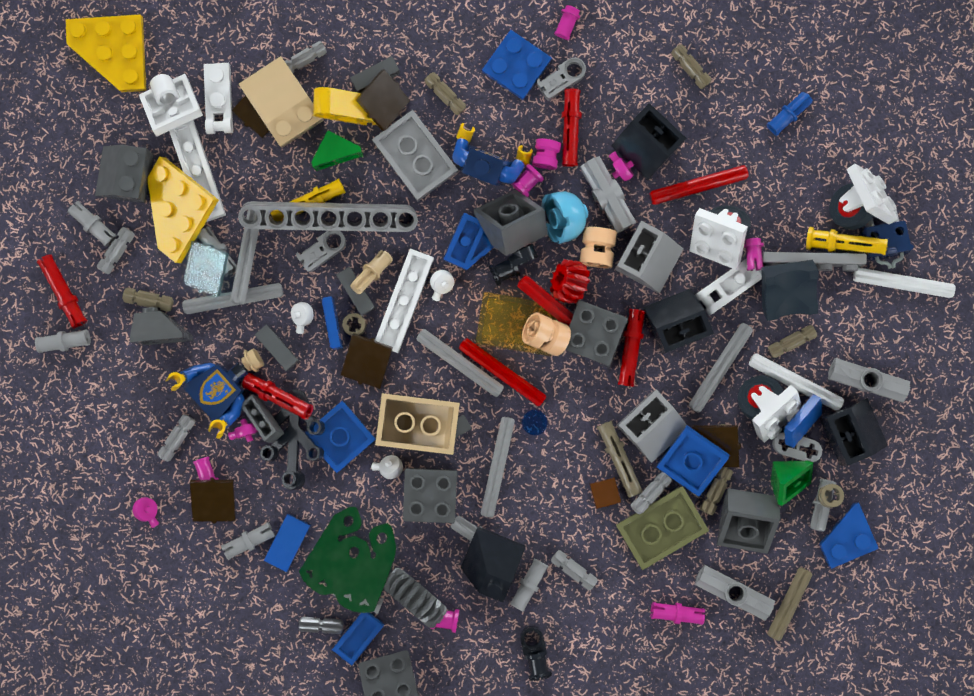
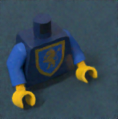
M464 123L460 125L456 135L458 140L452 158L454 163L461 166L460 170L462 173L496 186H505L506 183H514L525 165L530 164L532 149L530 152H523V145H520L517 150L516 159L511 161L469 145L475 128L472 127L471 131H467L463 128Z
M237 362L228 371L221 364L205 363L194 365L180 373L173 372L169 374L165 381L170 379L177 381V384L172 386V391L179 389L182 383L185 384L182 387L212 420L208 432L213 428H218L220 431L216 438L220 439L224 434L225 428L231 426L241 415L242 404L245 401L243 396L245 390L238 382L248 374V371L240 362Z

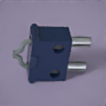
M896 209V210H894V212H895V214H896V216H897V218H898V213H897V209ZM872 218L861 231V235L864 237H870L871 235L874 238L888 239L886 255L865 252L867 254V261L876 260L881 265H887L888 269L895 268V264L900 262L904 255L914 248V245L910 243L906 221H899V218L891 224L874 226ZM863 243V246H872V244ZM900 256L892 262V265L888 261L880 260L882 258Z

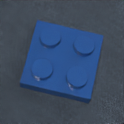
M510 30L482 69V73L521 100H524L551 62L552 57Z
M341 401L320 419L325 424L323 434L317 436L310 434L308 430L306 431V434L317 446L323 448V458L336 473L341 471L376 440L344 401ZM316 423V424L314 425V431H315V432H316V431L318 430V428H319L318 423Z
M686 425L659 461L657 468L699 497L729 459L730 455Z

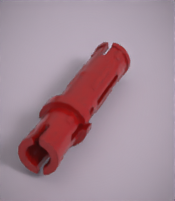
M569 88L564 90V111L561 113V118L564 119L562 166L577 167L579 119L582 118V113L579 112L581 90Z
M50 254L41 257L42 260L38 259L37 264L40 266L58 300L57 305L59 309L64 311L73 329L82 326V323L85 324L87 319L77 304V296L71 293L53 256Z
M629 309L627 330L623 333L625 343L618 385L634 387L640 340L644 338V334H642L646 312L644 310Z
M248 373L243 379L242 387L258 394L260 399L264 401L269 400L304 420L311 416L313 412L312 404H308L292 394L276 387L274 382L264 381L252 373Z

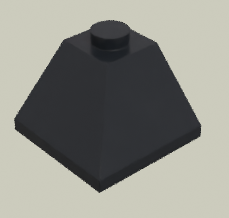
M477 526L461 565V570L480 594L504 602L526 546Z

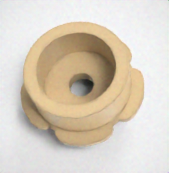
M253 348L250 351L245 350L243 352L244 357L241 360L248 371L258 372L259 368L264 366V362L256 349Z

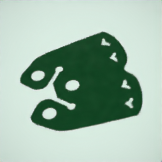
M348 507L333 516L299 570L303 581L315 592L321 595L334 594L338 603L348 610L358 613H370L375 611L395 558L396 543L391 525L388 523L371 529L369 539L373 551L376 553L374 559L371 558V552L366 541L356 536L345 538L341 542L338 541L339 535L344 536L356 532L362 525L358 509L356 507ZM347 516L353 517V524L350 527L344 525V519ZM380 533L387 535V540L384 544L377 542V536ZM352 547L359 549V554L356 558H351L349 555ZM306 570H312V578H310L309 573H306ZM325 579L327 587H325L323 584H319V582H322ZM351 594L352 601L349 598H345L344 595ZM366 599L369 606L366 604L360 605V603Z

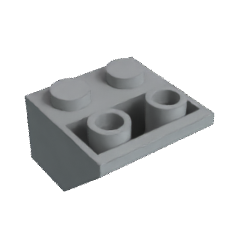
M641 221L614 270L660 293L684 248L664 232Z
M656 389L645 397L616 426L652 463L677 439L686 427V423L675 408Z

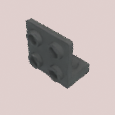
M579 301L569 325L571 337L565 350L596 361L601 366L610 369L628 323V318Z
M406 468L403 521L454 523L458 470Z
M407 650L358 664L364 696H421L417 691L410 654Z

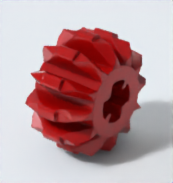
M564 259L561 264H557L556 271L552 272L553 278L550 280L552 284L550 292L559 301L576 304L579 299H583L584 292L588 291L587 284L590 282L588 279L590 271L587 270L586 265L582 264V262Z

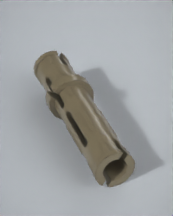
M612 420L597 426L606 446L604 450L606 454H610L628 494L627 496L630 498L643 492V489L623 447L625 444L623 441H620Z

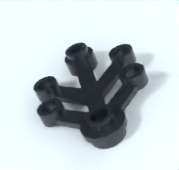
M293 389L288 392L309 404L308 398L303 391ZM282 408L274 419L280 426L289 418V426L284 430V434L271 446L266 445L261 449L260 456L265 461H274L278 457V453L288 443L287 471L282 476V483L289 490H299L305 483L303 472L298 470L299 442L306 449V456L311 461L322 460L324 450L322 447L317 446L300 427V416ZM313 414L307 420L305 419V422L308 424L307 430L310 434L319 436L324 433L325 424L323 421L318 420ZM316 423H318L319 428H318V430L315 432V431H314V425H315ZM270 449L272 453L271 456L268 458L267 452ZM316 449L318 454L314 458L313 451ZM292 475L293 482L290 484L289 478Z

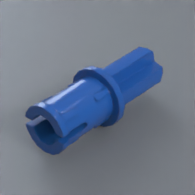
M801 92L787 106L784 105L781 108L782 111L767 123V128L775 136H778L792 121L796 122L798 120L797 116L812 103L813 100L810 95Z

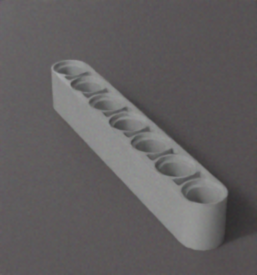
M251 201L241 207L238 215L240 224L247 229L409 232L415 229L418 223L414 208L410 205ZM249 209L254 210L258 218L250 221L245 218L244 212ZM273 210H279L283 213L284 218L281 221H274L270 217V213ZM302 210L309 213L310 219L305 222L299 221L296 218V213ZM326 211H331L336 215V219L332 222H326L322 219L321 215ZM351 212H358L362 218L359 222L353 223L348 220L347 216ZM378 212H383L387 215V220L383 223H377L374 221L373 216ZM410 213L413 219L410 223L404 224L399 221L400 215Z

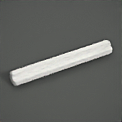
M858 268V271L853 273V280L855 282L952 298L956 289L955 285L864 268Z
M754 354L749 361V366L787 386L792 385L804 395L811 397L815 394L821 397L822 404L835 411L840 410L844 403L842 397L759 354Z

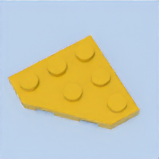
M142 15L66 19V42L70 48L120 92L146 91Z
M159 156L147 177L157 247L175 263H182L219 199L167 158Z

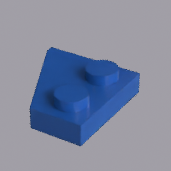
M463 213L443 257L444 261L467 270L494 248L477 218Z
M859 502L851 505L850 510L836 523L833 530L819 544L831 569L879 549Z

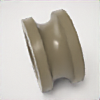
M351 313L344 318L342 326L344 331L350 336L353 333L361 335L366 329V321L361 315ZM353 318H358V323L361 325L360 330L355 329L356 332L350 331L351 327L348 325L350 319L353 321Z
M836 484L824 485L818 491V500L824 507H837L844 500V492ZM833 489L836 492L833 495H837V499L828 502L826 500L828 496L825 497V492L832 491Z

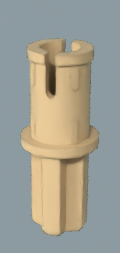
M380 250L371 262L364 264L362 273L350 285L351 289L357 294H361L373 280H379L382 271L393 261L391 255L386 251Z

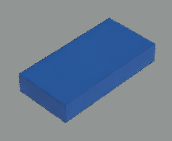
M332 296L322 299L330 348L333 350L343 349L334 298Z
M813 394L784 427L786 445L794 448L822 415L821 397Z
M287 514L264 561L288 572L311 525Z
M371 612L361 613L332 650L352 666L385 624Z

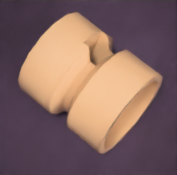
M585 227L582 242L586 247L581 249L580 262L590 267L612 268L614 253L611 251V248L615 247L617 231L601 227ZM594 248H600L602 252L594 251Z
M533 313L527 319L522 331V340L525 344L541 349L553 356H559L565 351L571 337V330L568 325L552 320L550 317L540 313Z

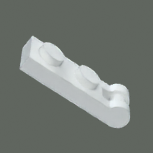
M204 64L206 133L215 134L216 131L233 133L230 64ZM215 115H223V121H215Z
M746 258L736 270L732 268L695 294L699 301L703 302L706 307L705 311L710 316L762 279L761 270L756 271L755 267L753 271H747ZM714 290L721 298L716 302L709 295Z

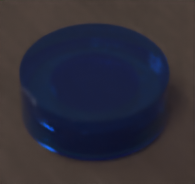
M530 410L523 416L522 427L528 434L539 435L547 428L548 421L543 412Z

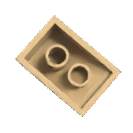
M281 56L239 83V86L281 148L324 121L323 118L313 116V102Z
M382 393L375 445L453 455L460 403Z

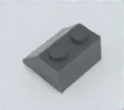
M127 145L103 146L95 196L146 204L148 192L147 177L151 172L154 154L147 148Z
M516 189L474 209V214L491 245L505 256L548 235L544 209Z
M728 488L722 505L717 545L768 554L780 522V505L777 504L775 496Z

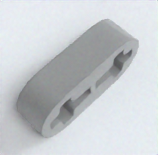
M784 432L777 435L772 442L773 449L777 453L800 461L816 462L822 455L821 445L817 441L802 437L794 449L786 447L784 451L782 450V445L778 444L779 440L785 439ZM812 444V449L816 451V454L810 455L807 458V453L800 451L799 448L800 446L809 447Z

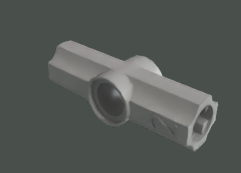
M600 156L581 165L580 169L592 189V196L594 200H598L599 204L597 205L599 209L605 212L613 229L619 233L634 225L636 221L624 201V194L617 181L611 178Z
M834 358L829 368V380L857 388L862 392H870L904 403L910 391V381L882 373L875 368H866L838 358ZM867 373L874 379L871 387H868L864 382V377Z
M705 564L696 577L694 585L764 621L770 616L774 608L775 600ZM734 586H739V597L730 599L729 590Z

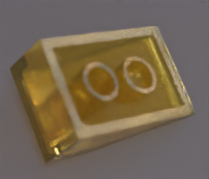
M483 292L476 345L551 357V354L525 344L522 340V331L527 319L533 313L543 314L552 320L557 319L535 301Z

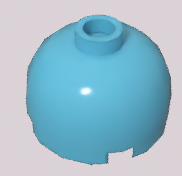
M566 191L544 196L541 207L546 211L550 223H546L550 239L553 242L559 241L558 244L576 239L583 232L586 225V219L588 218L586 205L576 195Z

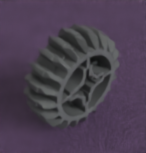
M394 568L392 572H389L383 588L389 595L429 628H434L442 621L447 609L435 596L401 568Z

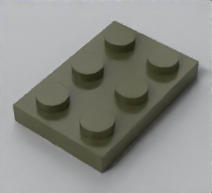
M683 486L654 501L644 513H634L615 524L641 570L646 569L709 531Z

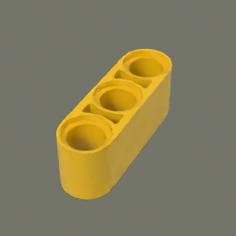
M329 87L314 89L313 116L360 125H367V123L377 125L372 118L367 117L366 111L356 101L361 93Z

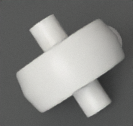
M439 270L432 275L430 279V285L434 290L432 299L440 301L441 294L448 293L453 288L454 278L450 272Z
M299 302L291 309V318L297 325L296 333L303 334L304 326L310 324L313 320V309L308 303Z
M389 455L383 458L380 463L373 462L371 468L373 471H380V474L386 479H394L402 473L403 464L397 456Z

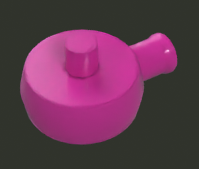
M616 151L609 155L616 170L612 173L614 178L616 179L620 176L624 181L630 180L634 176L630 169L634 166L633 162L630 160L626 163L623 158H619Z
M246 419L240 420L242 426L228 433L230 440L246 437L247 442L253 441L252 434L258 433L252 423L248 424Z
M148 497L138 499L132 509L135 518L142 522L148 521L152 528L159 524L155 518L158 510L156 502Z

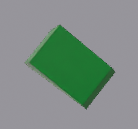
M328 130L311 163L315 171H319L363 157L364 155L360 146Z
M774 461L772 463L771 485L778 505L783 506L811 484L813 462Z

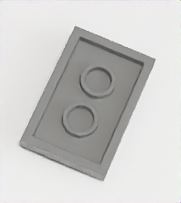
M413 110L372 139L373 143L417 201H420L458 173L456 166Z

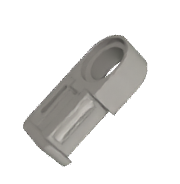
M570 58L558 66V71H555L541 81L537 80V87L546 100H552L564 92L565 89H569L584 78L586 65L581 59ZM571 64L579 65L582 71L581 74L577 77L570 76L567 72L568 66Z
M326 231L317 238L319 242L303 251L301 255L298 252L296 253V257L308 272H313L345 248L346 238L341 231ZM333 234L341 237V244L337 248H330L327 244V239Z

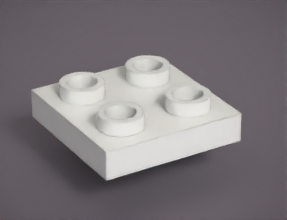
M166 74L157 75L150 81L151 89L139 94L152 131L156 137L203 116L185 74L174 79Z

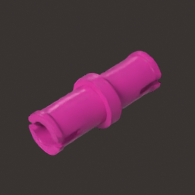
M652 602L650 612H653V614H650L651 619L670 620L674 624H680L681 622L704 624L705 615L702 614L705 613L704 608L682 606L681 603L669 605Z

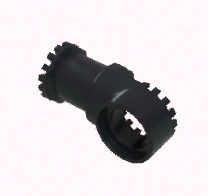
M530 244L512 253V255L508 256V260L495 266L489 265V270L492 273L493 279H495L496 285L500 286L501 282L513 276H521L517 266L531 261L530 258L532 260L537 258L538 254L533 244Z
M525 627L520 634V641L524 659L528 660L531 673L529 680L539 681L540 678L541 680L547 679L552 676V672L548 670L545 655H547L543 634L538 627ZM530 631H534L539 635V641L535 645H528L524 640L525 635Z

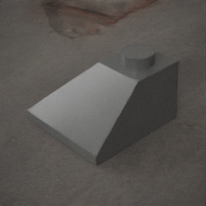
M157 307L143 308L142 313H134L130 333L131 343L145 346L193 341V336L166 313L158 311Z

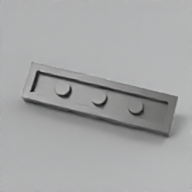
M763 252L762 261L763 265L773 266L813 260L818 271H832L833 267H842V271L852 272L858 271V267L867 264V254Z

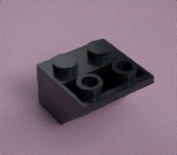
M649 103L631 121L611 147L627 162L631 160L634 164L633 167L648 181L683 145L687 138Z
M691 288L643 307L662 355L714 334L706 312Z
M868 398L819 418L841 466H849L866 459L888 446Z

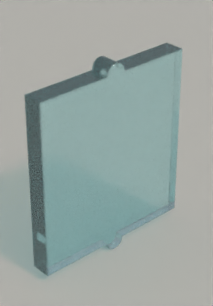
M191 241L183 284L198 289L199 293L206 292L217 297L220 296L229 253L215 249L213 245H204Z

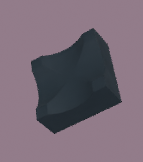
M813 260L761 267L762 309L767 321L777 320L792 314H818V269Z

